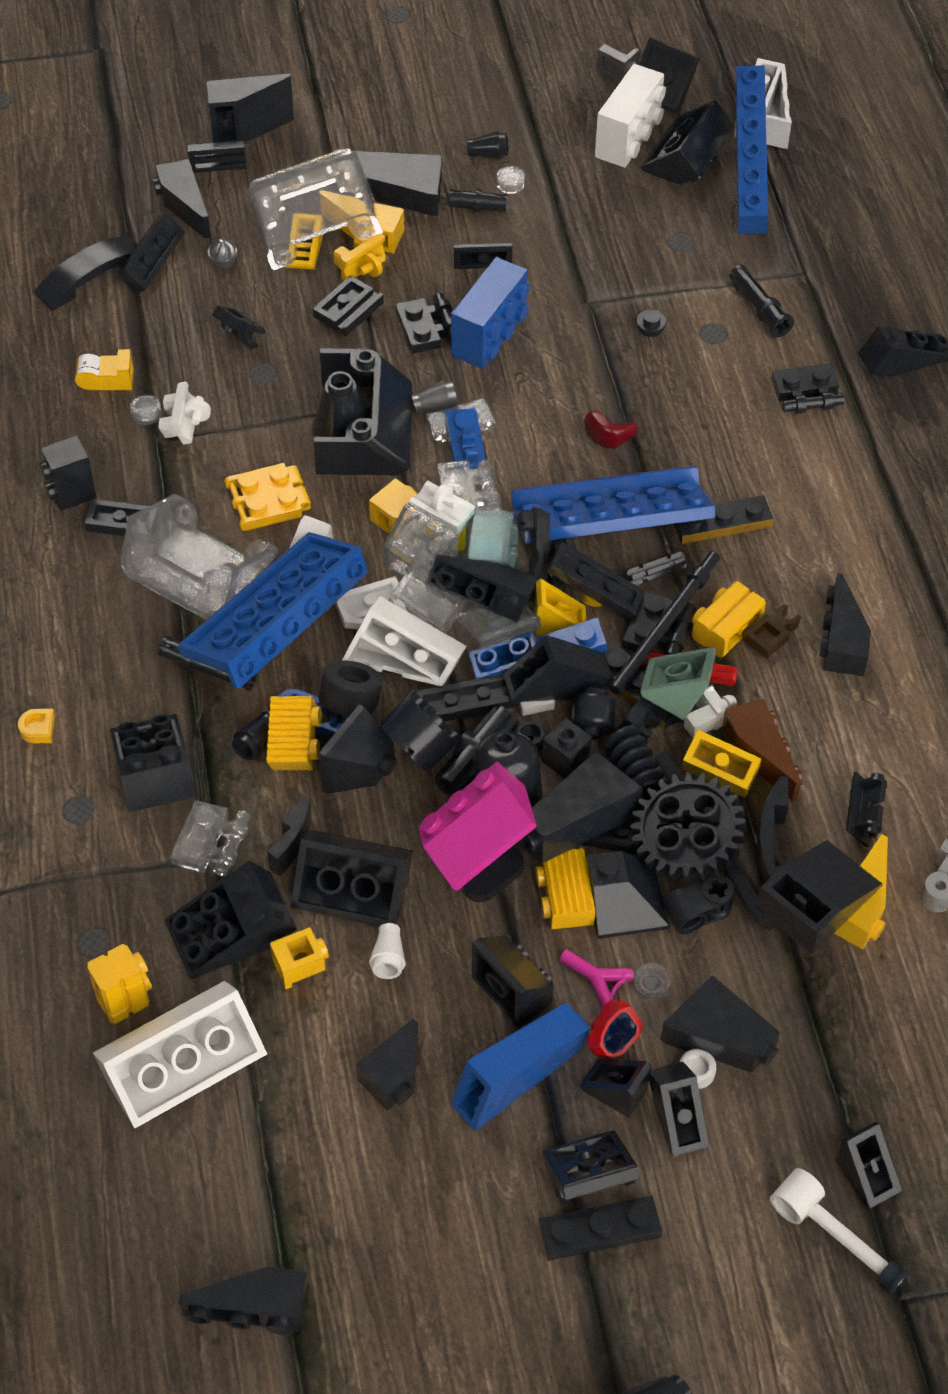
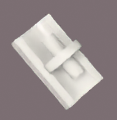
M186 381L178 383L176 393L164 395V409L168 415L172 416L160 418L158 425L165 438L178 436L183 445L192 443L195 425L207 420L211 413V407L204 401L203 397H194L189 393V385Z
M427 481L419 494L412 497L409 501V507L419 512V518L428 523L435 521L445 526L446 532L454 537L462 532L468 520L476 512V506L454 495L453 487L446 483L439 487Z

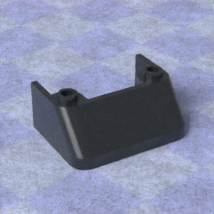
M320 348L322 386H325L328 377L332 373L338 371L347 372L352 376L357 387H373L372 418H359L351 421L346 427L345 437H314L316 474L394 476L405 473L410 466L413 395L411 380L374 350Z

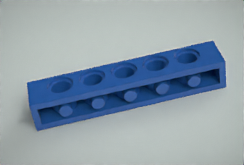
M765 65L736 66L738 234L767 233L768 190Z

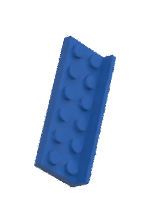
M696 466L514 489L511 492L513 519L516 526L517 521H519L517 518L520 511H531L536 506L550 514L549 540L715 518V505L699 486V472ZM520 531L525 543H533L531 531Z
M308 532L177 646L181 656L227 672L233 687L241 688L367 575L368 569L360 546Z

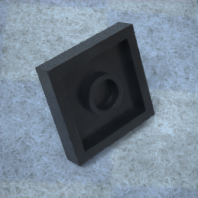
M649 37L639 65L664 74L663 86L666 87V92L661 105L675 111H681L700 58L656 38Z

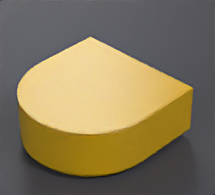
M31 709L23 713L18 720V729L21 737L29 743H52L55 721L54 709Z

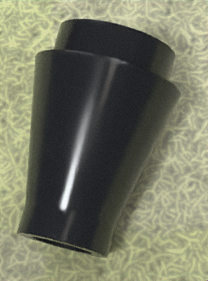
M496 131L473 139H467L468 155L496 159L508 156L507 133Z
M261 712L257 718L234 734L232 748L238 756L245 760H253L255 757L262 755L268 742L270 713Z

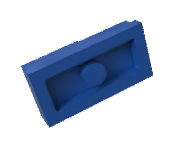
M476 407L445 411L444 417L455 472L486 468Z

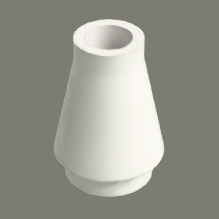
M385 923L379 927V934L369 960L374 975L382 979L398 977L406 965L400 937V927L393 923Z

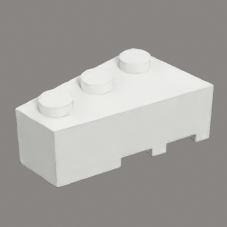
M758 58L755 66L765 65L767 145L788 149L791 117L789 115V99L787 98L785 64ZM735 122L734 137H736V122Z
M380 596L366 614L342 661L360 662L379 672L386 670L402 674L404 678L443 686L467 646Z

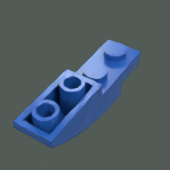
M598 617L546 634L600 652L609 651ZM531 631L469 652L476 679L504 674L545 635L534 638Z

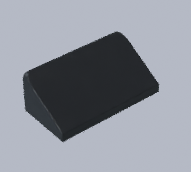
M512 243L456 244L453 250L454 269L488 268L496 257L512 263L513 245Z

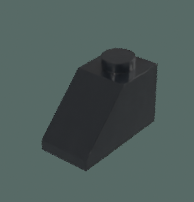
M414 1018L356 1064L358 1081L386 1111L395 1104L401 1105L405 1103L414 1092L419 1042L418 1022Z
M684 1062L652 1069L649 1081L653 1103L672 1156L709 1147L697 1076Z

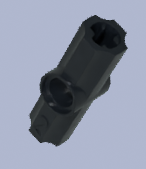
M502 706L499 708L493 707L473 732L468 730L462 735V738L456 744L453 756L435 776V784L438 785L444 794L451 797L454 793L463 790L474 780V751L485 737L496 732L515 731L518 720L513 717L511 711Z

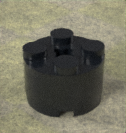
M414 690L380 724L388 736L401 749L403 748L410 754V757L427 772L462 738L450 724L443 720L444 717Z

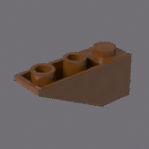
M764 699L725 708L722 728L729 744L761 758L760 768L757 773L773 786L781 776H788V798L791 801L797 800L800 785L803 784V775L800 767L794 765L790 758L791 752L787 739L780 736L778 721L774 711H769Z

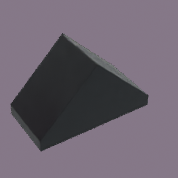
M598 1058L579 1087L583 1092L629 1118L648 1090L652 1066L648 1061Z
M874 1122L843 1139L836 1162L867 1207L872 1208L902 1191L879 1123Z

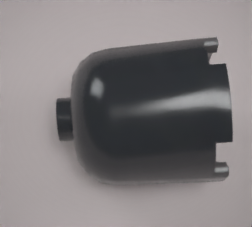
M501 731L488 735L478 744L473 756L474 780L482 770L488 769L495 762H499L525 785L531 808L543 798L538 750L536 745L527 736L518 732Z

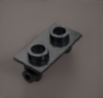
M853 772L846 831L864 846L870 847V840L876 838L882 831L884 807L879 803L885 800L887 781L881 773H873L871 777L864 779L857 772Z

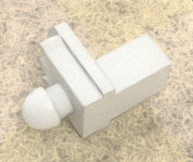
M712 685L707 687L696 703L698 709L689 713L685 718L684 728L693 739L697 730L706 733L712 729H719L723 725L725 708L736 706V698L733 695H726L721 699Z

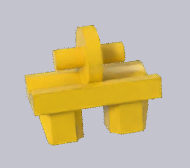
M362 232L355 237L353 250L350 251L346 247L341 246L334 251V263L341 269V279L343 281L350 275L357 278L367 273L372 277L382 274L383 268L381 264L386 260V254L383 250L385 236L378 232L371 237Z

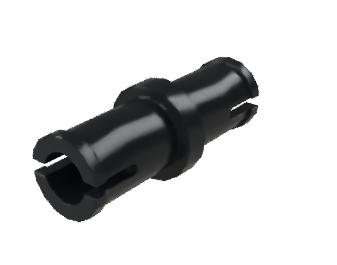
M450 189L449 208L474 209V212H480V209L505 212L507 194L481 192L482 189H476L475 192Z

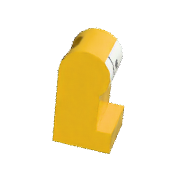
M130 349L118 350V355L98 357L94 354H83L78 357L75 382L80 388L85 390H132L134 368Z

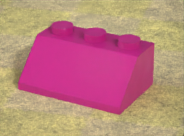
M495 762L488 769L482 770L475 780L463 790L454 793L449 801L435 813L426 816L418 827L424 849L450 886L458 891L537 827L525 785L499 762Z

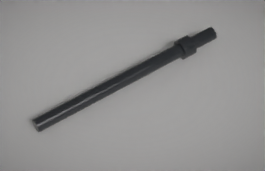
M710 551L699 566H695L689 573L687 583L609 685L612 693L619 695L696 591L702 589L709 581L710 572L720 560V556L716 552Z

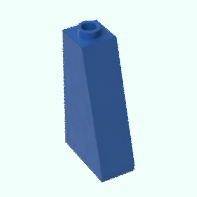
M567 1003L562 1004L467 1060L451 1105L468 1125L476 1131L581 1051L591 1028L586 1024L583 1017L576 1013Z

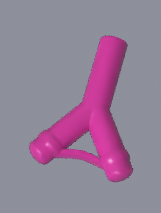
M568 949L562 953L559 960L590 980L598 997V1002L602 1007L610 1000H613L617 989L622 984L631 982L634 978V971L631 968H597ZM605 981L617 982L611 993Z

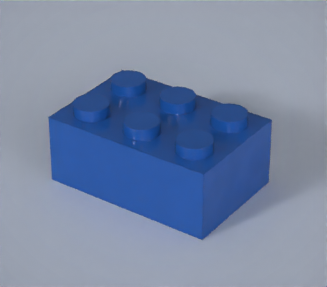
M498 257L492 261L451 313V353L453 357L481 369L485 367L490 359H495L502 343L511 338L515 326L519 321H524L528 314L529 306L526 304L530 285L527 283V269Z

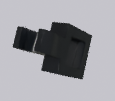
M217 305L212 315L222 322L220 326L226 331L237 334L239 331L245 346L258 348L259 345L253 341L252 335L254 332L264 334L266 331L262 326L255 325L253 320L232 307Z

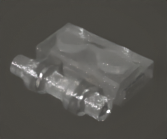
M469 460L438 464L440 486L444 483L452 486L454 495L476 506V512L472 517L479 516V506H485L490 516L500 514L502 500L500 492L495 488L497 478L495 470L491 468L489 461H480L478 469H470ZM479 484L483 487V490L475 491L474 485Z
M195 800L170 855L171 864L205 873L208 863L213 862L216 863L213 869L214 873L219 876H226L229 868L235 865L238 858L237 849L241 840H245L249 832L248 823L251 815L245 811H238L235 820L229 822L227 821L229 817L228 808ZM220 836L227 837L224 846L216 847Z

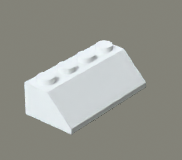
M223 981L93 1052L126 1116L132 1126L137 1128L267 1055V1052L238 990L226 981Z

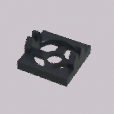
M615 1130L543 1151L544 1162L550 1171L555 1194L559 1197L561 1205L570 1203L572 1198L623 1183L625 1186L635 1184V1180L640 1179L637 1164ZM587 1158L599 1159L593 1163H581V1161ZM615 1160L617 1167L607 1170L602 1169L605 1163ZM576 1171L590 1173V1175L576 1179L567 1177L565 1174Z

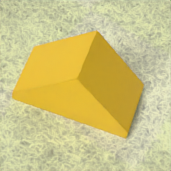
M543 579L536 581V636H543L587 621L586 606Z

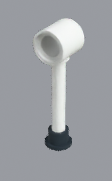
M800 1168L794 1169L770 1196L771 1204L775 1210L793 1224H800L808 1216L877 1273L879 1275L877 1280L889 1289L887 1293L891 1295L910 1270L908 1268L905 1270L901 1269L892 1260L888 1263L818 1203L825 1196L822 1185L807 1171Z

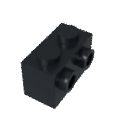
M77 435L41 448L44 461L39 462V466L44 479L48 480V482L44 483V487L50 501L56 500L61 511L97 498L89 458Z

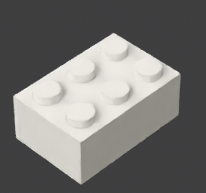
M637 64L632 65L598 112L596 158L625 168L632 158L635 159L637 157L643 141H648L652 128L655 124H660L664 114V109L661 108V102L666 92V87L663 86V73Z

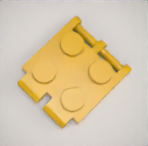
M284 463L229 476L224 480L226 488L231 490L233 496L232 505L235 510H238L241 518L239 525L243 531L302 517V511L311 508L310 499L305 487L302 485L303 481L296 465L286 467ZM238 487H239L240 490H241L242 496H239V494H238V491H237V488H238ZM244 508H247L250 517L246 516Z

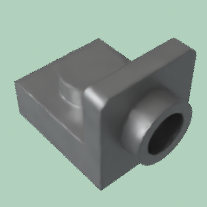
M604 44L598 49L596 71L620 83L633 64L639 65L640 50L634 48L625 55Z

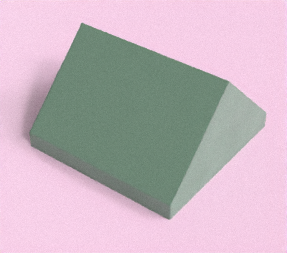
M715 647L650 658L641 687L642 697L685 720L709 686L716 656Z

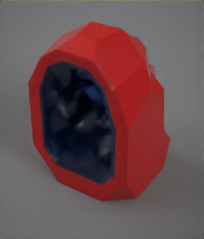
M610 1000L602 1007V1011L591 1024L590 1034L587 1037L589 1049L595 1056L602 1058H613L624 1054L637 1040L643 1030L641 1019L625 1001Z

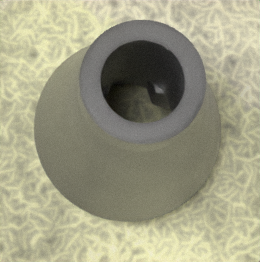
M442 380L422 392L412 395L416 413L452 409L451 406L459 404L452 381L444 382Z

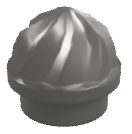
M221 237L220 239H215L214 243L210 244L208 257L216 267L227 268L235 262L237 248L231 240Z

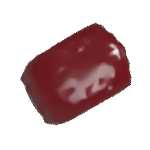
M599 410L588 412L584 419L587 433L597 444L605 448L615 449L633 438L638 431L635 422L613 424Z

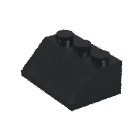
M716 100L676 117L640 168L646 173L679 185L690 180L695 182L705 174V167L717 157V150L728 141V134L735 125Z
M310 830L300 841L290 907L377 926L385 923L396 924L408 885L413 850Z

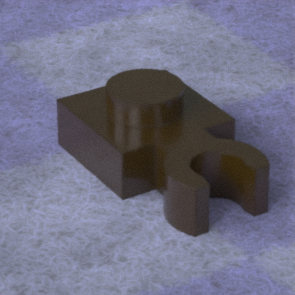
M786 604L782 605L777 609L775 618L772 619L767 614H764L743 632L742 640L767 659L789 641L790 632L795 631L799 627L801 616L798 614L793 619L784 618L787 615L788 606Z

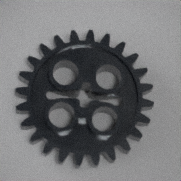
M690 772L686 773L684 781H679L678 777L674 774L672 775V784L667 785L663 780H659L661 790L658 792L651 788L647 789L650 797L649 801L645 799L638 800L643 811H633L632 813L637 822L630 825L632 833L635 835L632 837L634 847L638 848L636 851L640 860L646 859L645 863L649 870L657 866L656 870L659 877L662 878L670 871L672 882H676L680 874H684L687 883H690L693 874L698 873L700 879L705 881V871L710 869L717 876L719 875L717 867L719 863L727 867L731 866L728 854L739 856L740 852L736 844L745 843V837L742 831L747 830L746 821L742 819L745 817L743 806H739L738 795H731V789L728 784L720 788L717 777L707 783L704 773L700 774L697 781L692 779ZM706 807L714 808L709 813H699L702 809ZM670 809H678L673 815H664ZM705 839H713V842L707 846L699 845ZM668 841H678L673 847H663Z

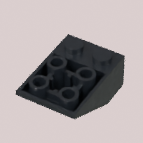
M290 73L206 81L213 143L243 140L246 143L294 120Z
M160 714L154 716L151 720L138 723L125 722L116 728L110 729L129 812L197 797L189 756L176 714Z
M826 840L778 870L760 888L756 909L809 953L813 954L882 887V883Z
M250 860L164 919L187 974L191 979L270 949L271 942L286 937L297 930L271 872Z

